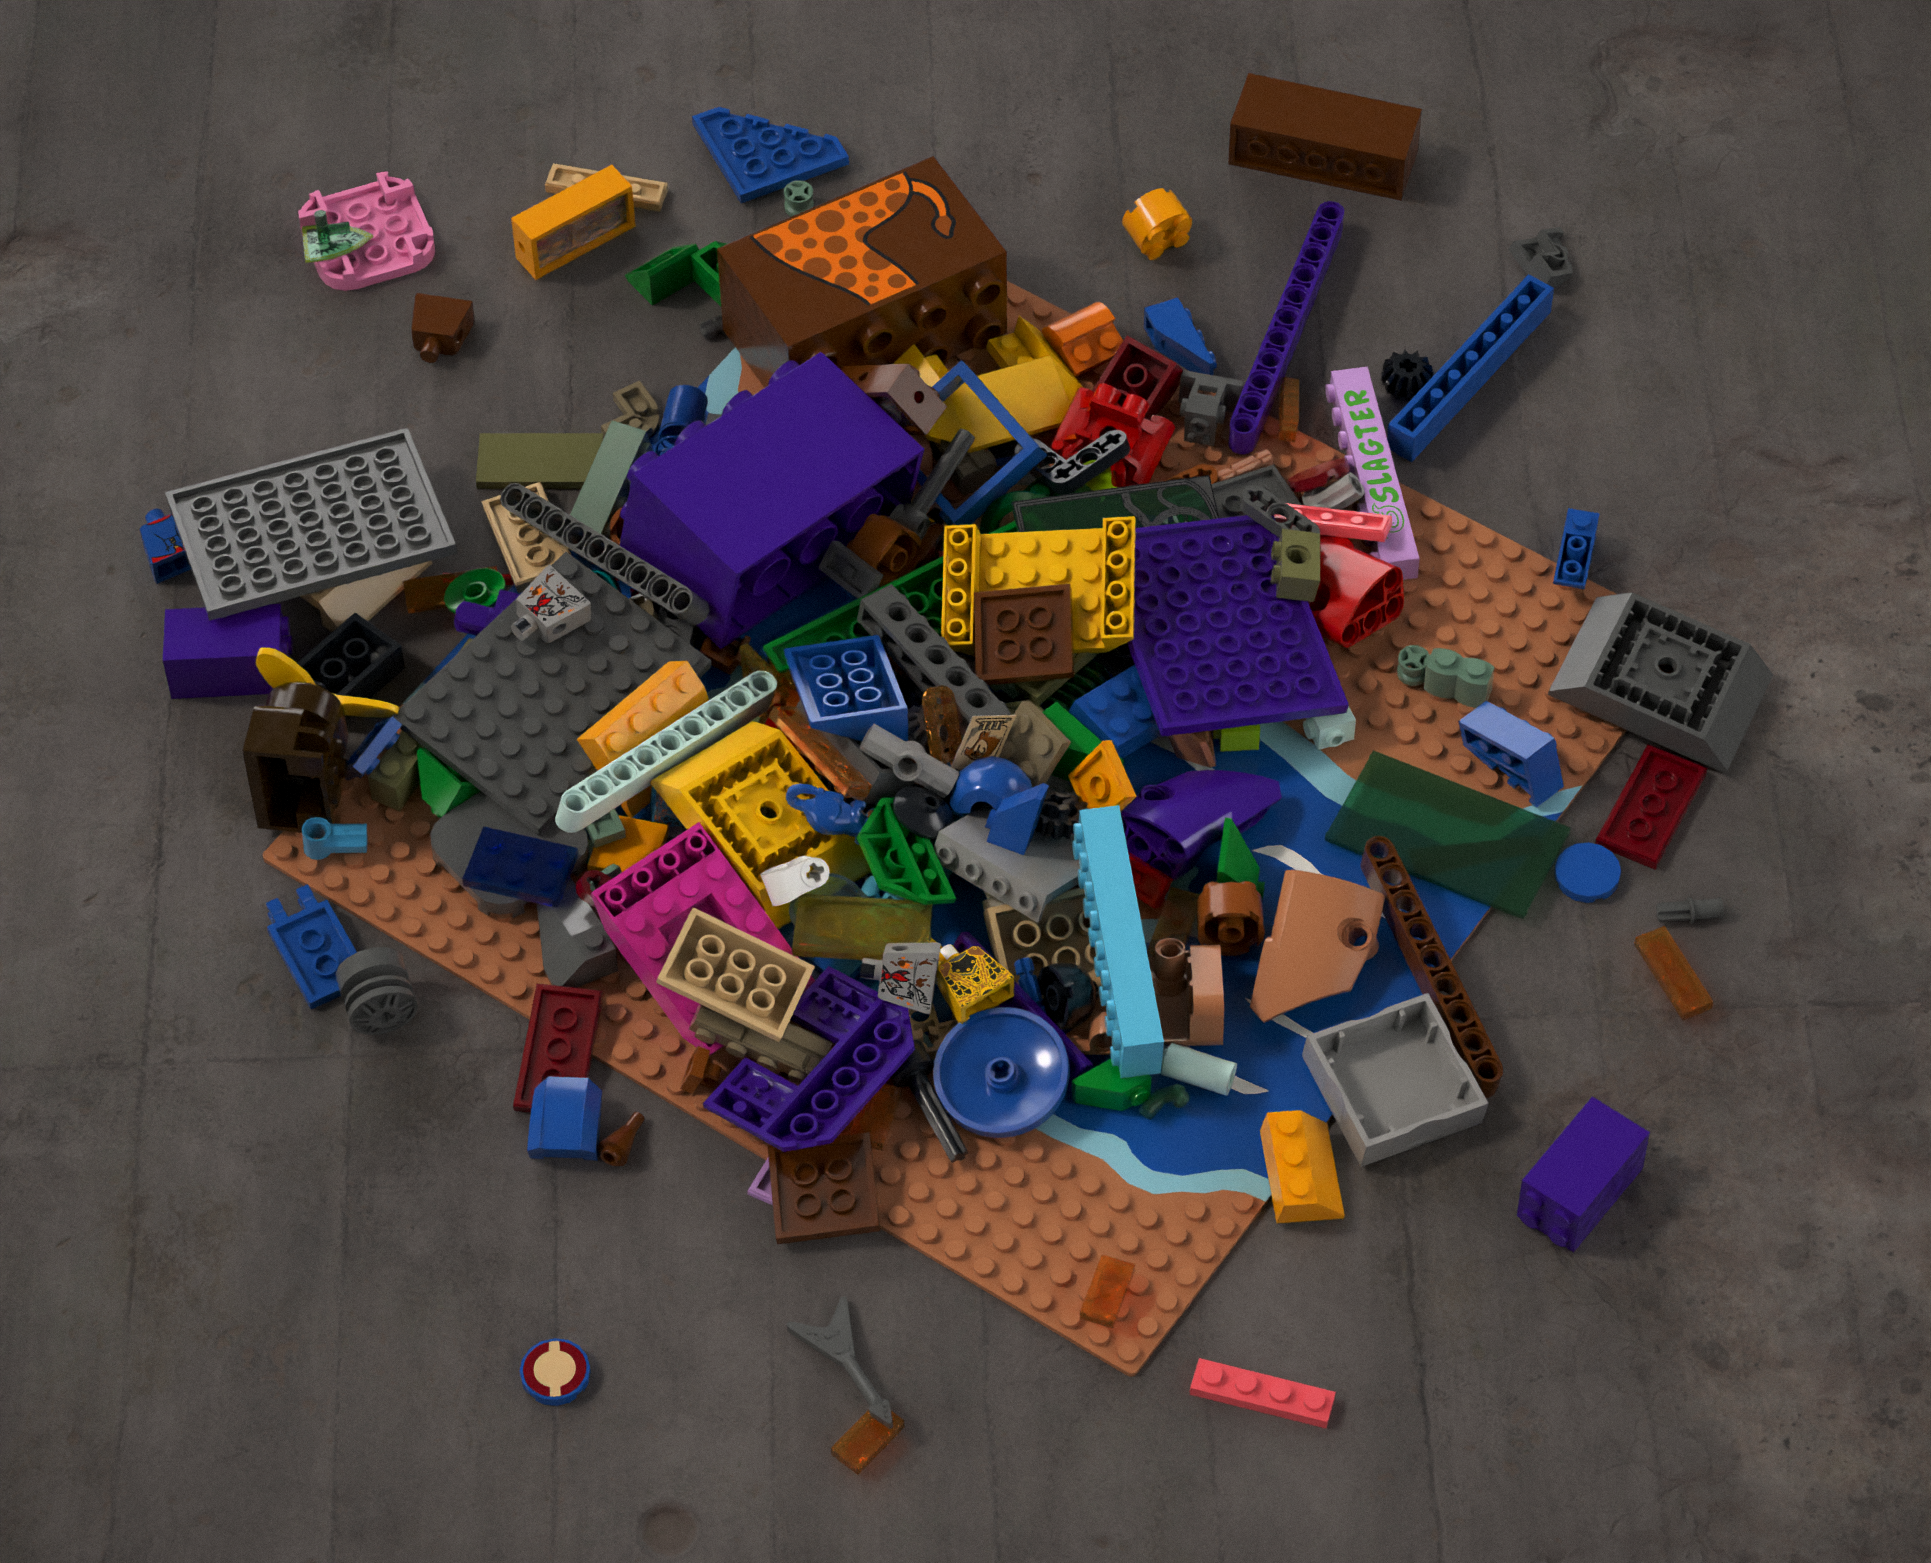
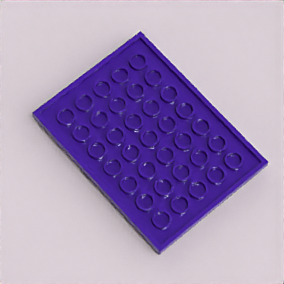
M1247 515L1136 528L1134 639L1127 642L1162 737L1347 713L1348 701L1308 601L1277 598L1276 584H1271L1273 565H1276V560H1271L1272 545L1274 541H1279L1280 538Z

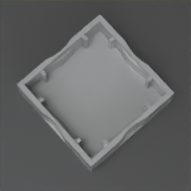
M1429 993L1387 1007L1373 1016L1359 1020H1350L1307 1035L1302 1057L1360 1167L1483 1122L1489 1103L1467 1063L1457 1053L1452 1043L1450 1032Z

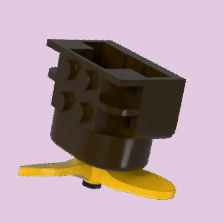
M260 648L256 657V666L273 690L269 693L265 705L254 706L242 750L257 828L302 833L303 824L306 820L314 817L324 818L330 824H335L333 815L341 800L342 778H346L348 771V760L344 759L348 743L345 715L388 718L392 717L393 714L398 715L400 708L395 704L380 700L331 693L326 690L324 684L313 681L306 670L284 653L273 648Z

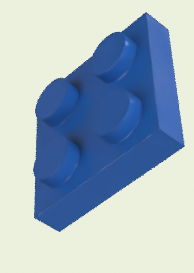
M392 716L376 723L349 757L348 771L345 778L347 781L356 777L362 778L365 774L369 775L380 762L377 758L379 753L384 749L389 750L400 737L396 733L402 726L399 721Z

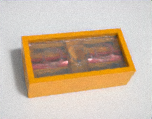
M610 165L512 217L516 259L537 280L636 227L632 185L613 165Z

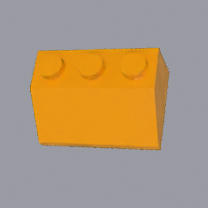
M1301 1110L1267 1112L1260 1129L1276 1223L1344 1219L1345 1214L1328 1124Z

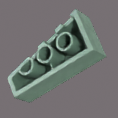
M611 421L570 513L571 516L610 539V521L612 516L628 500L631 482L627 479V473L630 467L640 456L646 452L653 451L652 444L645 430Z

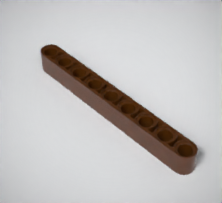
M1374 836L1366 842L1360 864L1362 872L1370 888L1385 895L1382 912L1422 994L1429 993L1450 1032V1037L1457 1053L1467 1063L1485 1098H1490L1497 1092L1503 1074L1502 1063L1394 844L1386 837ZM1400 909L1406 910L1409 913L1402 912ZM1413 937H1419V938H1421L1422 940H1417V939H1415V938H1413ZM1426 964H1432L1435 967H1429ZM1440 991L1447 992L1449 995H1443ZM1453 1019L1461 1020L1463 1023L1455 1022ZM1466 1047H1473L1477 1051H1471ZM1480 1075H1487L1491 1079H1484Z

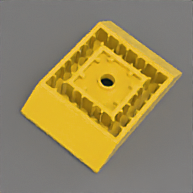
M752 721L652 779L650 782L686 829H689L698 822L702 825L777 929H780L871 873L860 845L854 842L855 837L846 834H821L810 826L803 811L794 809L788 804L786 793L788 788L794 784H809L817 788H823L826 791L829 790L779 729ZM802 793L797 795V797L806 800L815 798V795ZM760 808H771L776 813V817L766 818L762 815ZM800 856L821 858L827 863L830 873L825 884L800 895L791 902L772 906L760 875L762 872L774 866L785 864Z

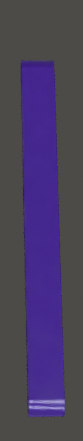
M1324 202L1320 204L1230 419L1228 446L1237 454H1249L1257 445L1342 236L1344 208L1337 202Z

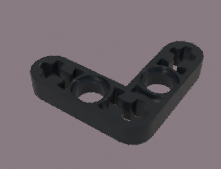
M1113 430L1103 434L1066 460L1040 440L1032 438L1047 456L1028 473L1054 492L1061 495L1070 494L1124 458L1130 451V445L1123 431ZM1019 443L1014 449L1015 455L1023 449ZM1090 460H1096L1091 464L1083 465ZM1048 464H1054L1049 468L1041 469Z

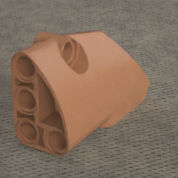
M1299 870L1285 871L1271 937L1268 936L1264 941L1250 1008L1263 1023L1308 1003L1352 990L1365 961L1373 958L1379 949V942L1376 937L1385 895L1370 888L1335 877ZM1367 936V941L1363 945L1354 946L1357 938Z
M1166 938L1158 941L1155 946V955L1148 957L1164 1046H1170L1171 1043L1181 1046L1223 1045L1224 992L1220 945H1190L1189 950H1185V946L1180 940ZM1100 996L1096 1000L1091 1017L1080 1026L1072 1028L1066 1034L1084 1055H1110V1046H1113L1112 1037L1106 1034L1105 1016H1107L1106 1006H1101Z

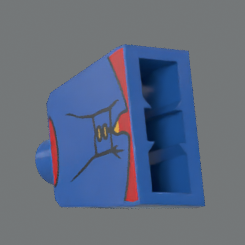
M161 509L149 511L145 516L147 524L141 526L140 533L154 581L158 584L191 570L172 514L165 516Z

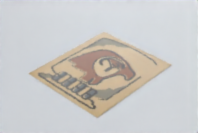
M1016 715L972 716L951 768L959 772L976 759L990 756L999 757Z

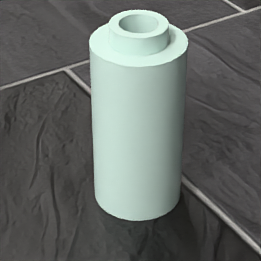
M1171 1043L1169 1048H1163L1161 1072L1163 1076L1226 1096L1228 1095L1235 1078L1237 1063L1175 1043Z

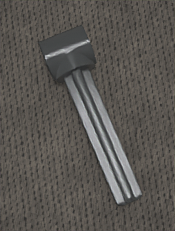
M965 429L958 430L910 504L906 502L905 504H899L889 516V518L915 532L920 537V540L923 539L930 525V520L926 513L975 440V437Z

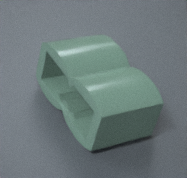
M1434 648L1426 664L1424 689L1434 696L1447 699L1455 698L1463 705L1477 708L1489 699L1492 692L1495 667L1478 658H1463L1455 651Z

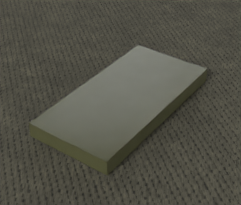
M480 433L476 487L477 489H505L506 486L512 483H518L526 487L541 482L543 489H582L604 439L603 433Z

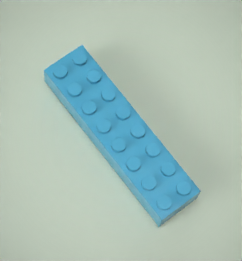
M1116 805L1079 810V823L1073 824L1075 840H1072L1074 859L1079 860L1080 869L1077 871L1079 887L1084 889L1085 898H1083L1085 918H1090L1091 927H1088L1090 946L1095 947L1096 957H1094L1096 977L1101 978L1102 986H1099L1101 1006H1106V1034L1112 1037L1113 1046H1110L1112 1066L1119 1067L1120 1078L1159 1074L1162 1068L1164 1039L1120 807Z

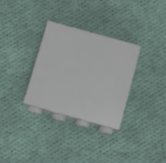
M989 803L938 832L934 850L943 867L1037 923L1041 921L1045 905L1079 884L1077 871L1080 869L1079 860L1074 859L1072 840H1075L1074 835L1071 834L1070 839L1065 837L1053 839L1051 834L1042 837L1040 832L1035 831L1033 839L1024 855L986 842L990 829L985 828L991 809H994Z

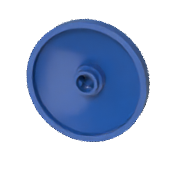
M1011 1007L982 1010L968 1016L970 1018L963 1024L959 1022L950 1030L940 1044L933 1066L935 1090L949 1117L959 1126L972 1133L992 1138L1021 1135L1035 1129L1049 1119L1063 1101L1070 1078L1067 1052L1062 1039L1055 1029L1036 1014Z

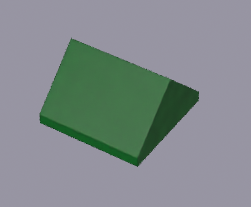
M696 244L672 247L625 274V277L653 306L694 282L692 279L691 255L699 251Z

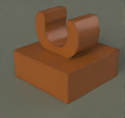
M700 1046L696 1048L688 1061L680 1087L681 1090L693 1094L699 1083L707 1088L714 1087L715 1081L719 1079L722 1067L714 1063H707L710 1050Z

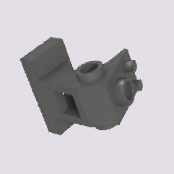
M1183 370L1178 403H1181L1180 417H1185L1184 441L1214 446L1217 423H1224L1226 411L1234 412L1243 390L1244 381ZM1202 391L1216 393V395H1205L1202 394Z

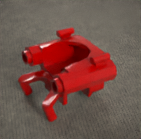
M1100 383L1095 392L1082 387L1077 389L1049 448L1067 460L1098 439L1103 429L1112 427L1116 430H1121L1127 436L1130 451L1124 458L1110 467L1112 485L1114 487H1124L1149 483L1174 432L1175 425L1162 416L1153 415L1150 420L1145 419L1144 417L1150 404L1138 395L1128 394L1121 407L1118 403L1121 393L1111 385ZM1138 492L1130 493V495L1136 496L1138 494Z

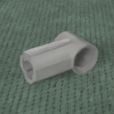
M1350 472L1326 488L1319 487L1304 492L1302 501L1303 505L1342 510L1365 495V491L1357 476Z

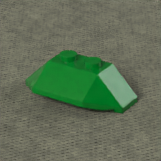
M894 797L881 798L857 836L859 845L879 889L900 900L923 905L954 903L956 897L930 839L915 835L899 822L893 810Z

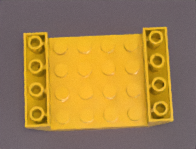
M1135 516L1103 518V528L980 534L976 524L944 526L941 636L946 639L953 651L975 657L974 592L1070 584L1072 588L1074 653L1109 652L1133 640Z

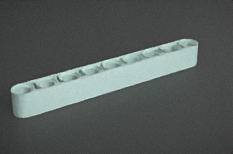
M766 671L751 673L562 794L555 817L557 826L568 833L582 830L649 787L652 779L735 732L766 712L770 707L777 687L776 678Z

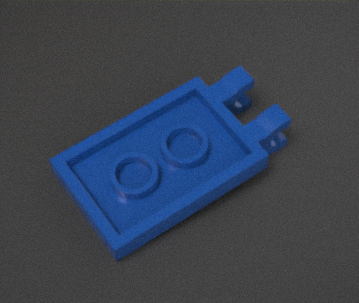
M307 884L296 889L299 897L297 899L298 904L302 911L288 917L278 898L266 903V907L269 910L267 914L272 922L271 925L267 926V930L310 1009H314L341 996L336 980V971L347 957L357 953L328 900L318 903Z

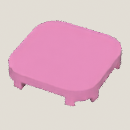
M388 171L376 173L377 181L324 197H322L320 190L309 194L310 199L302 206L301 210H298L301 232L302 229L333 226L358 230L373 237L366 244L348 254L314 262L319 277L326 285L337 290H356L415 273L425 268L433 260L436 252L432 227H429L415 195L414 185L408 178L404 181L400 178L389 177Z

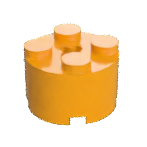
M1158 188L1144 194L1134 202L1137 207L1132 213L1127 210L1123 216V227L1149 260L1157 259L1163 254L1165 249L1171 246L1175 248L1182 247L1190 238L1187 233L1191 229L1192 218L1170 189L1169 192H1166L1164 188Z

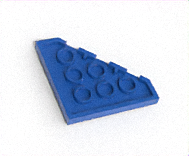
M722 107L692 116L694 128L740 203L785 188L792 181H805L849 165V156L836 136L825 134L824 137L809 134L808 129L789 124H785L784 127L769 124V119L746 114L745 117L730 114V109Z

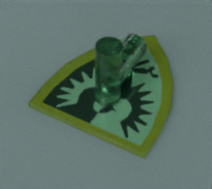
M318 210L314 213L316 225L302 227L305 263L333 259L348 254L366 244L373 238V234L360 228L352 227L349 222L328 224L326 211Z

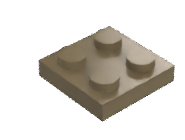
M1030 700L1022 701L1014 713L1016 718L999 758L1007 759L1018 765L1030 778L1032 787L1047 782L1071 741Z

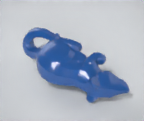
M794 784L788 788L786 793L788 804L794 809L803 811L808 823L814 830L825 835L846 834L855 837L854 842L859 845L857 836L869 818L861 812V810L866 808V802L854 800L849 805L844 802L843 794L826 791L823 788H817L809 784ZM802 793L813 794L815 798L805 800L798 798L797 795Z

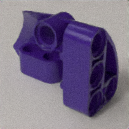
M1200 770L1185 772L1158 785H1145L1137 797L1121 811L1128 852L1166 874L1174 882L1193 869L1205 849L1222 839L1225 818H1232L1240 834L1257 824L1265 816L1269 808L1281 800L1279 781L1243 772Z

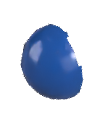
M993 756L979 758L959 771V776L951 790L950 807L954 812L962 815V813H971L973 804L982 801L989 803L994 810H998L1003 799L1032 788V784L1025 772L1018 765L1007 759Z

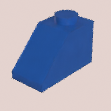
M1042 783L1002 800L998 810L991 809L985 828L990 829L986 842L1024 855L1033 839L1049 785Z

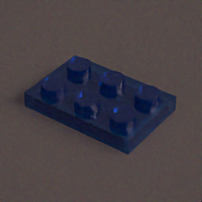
M483 827L462 878L463 886L558 908L577 861L578 848Z

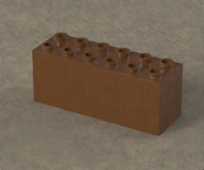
M1248 73L1230 123L1228 164L1402 201L1419 149L1422 109Z

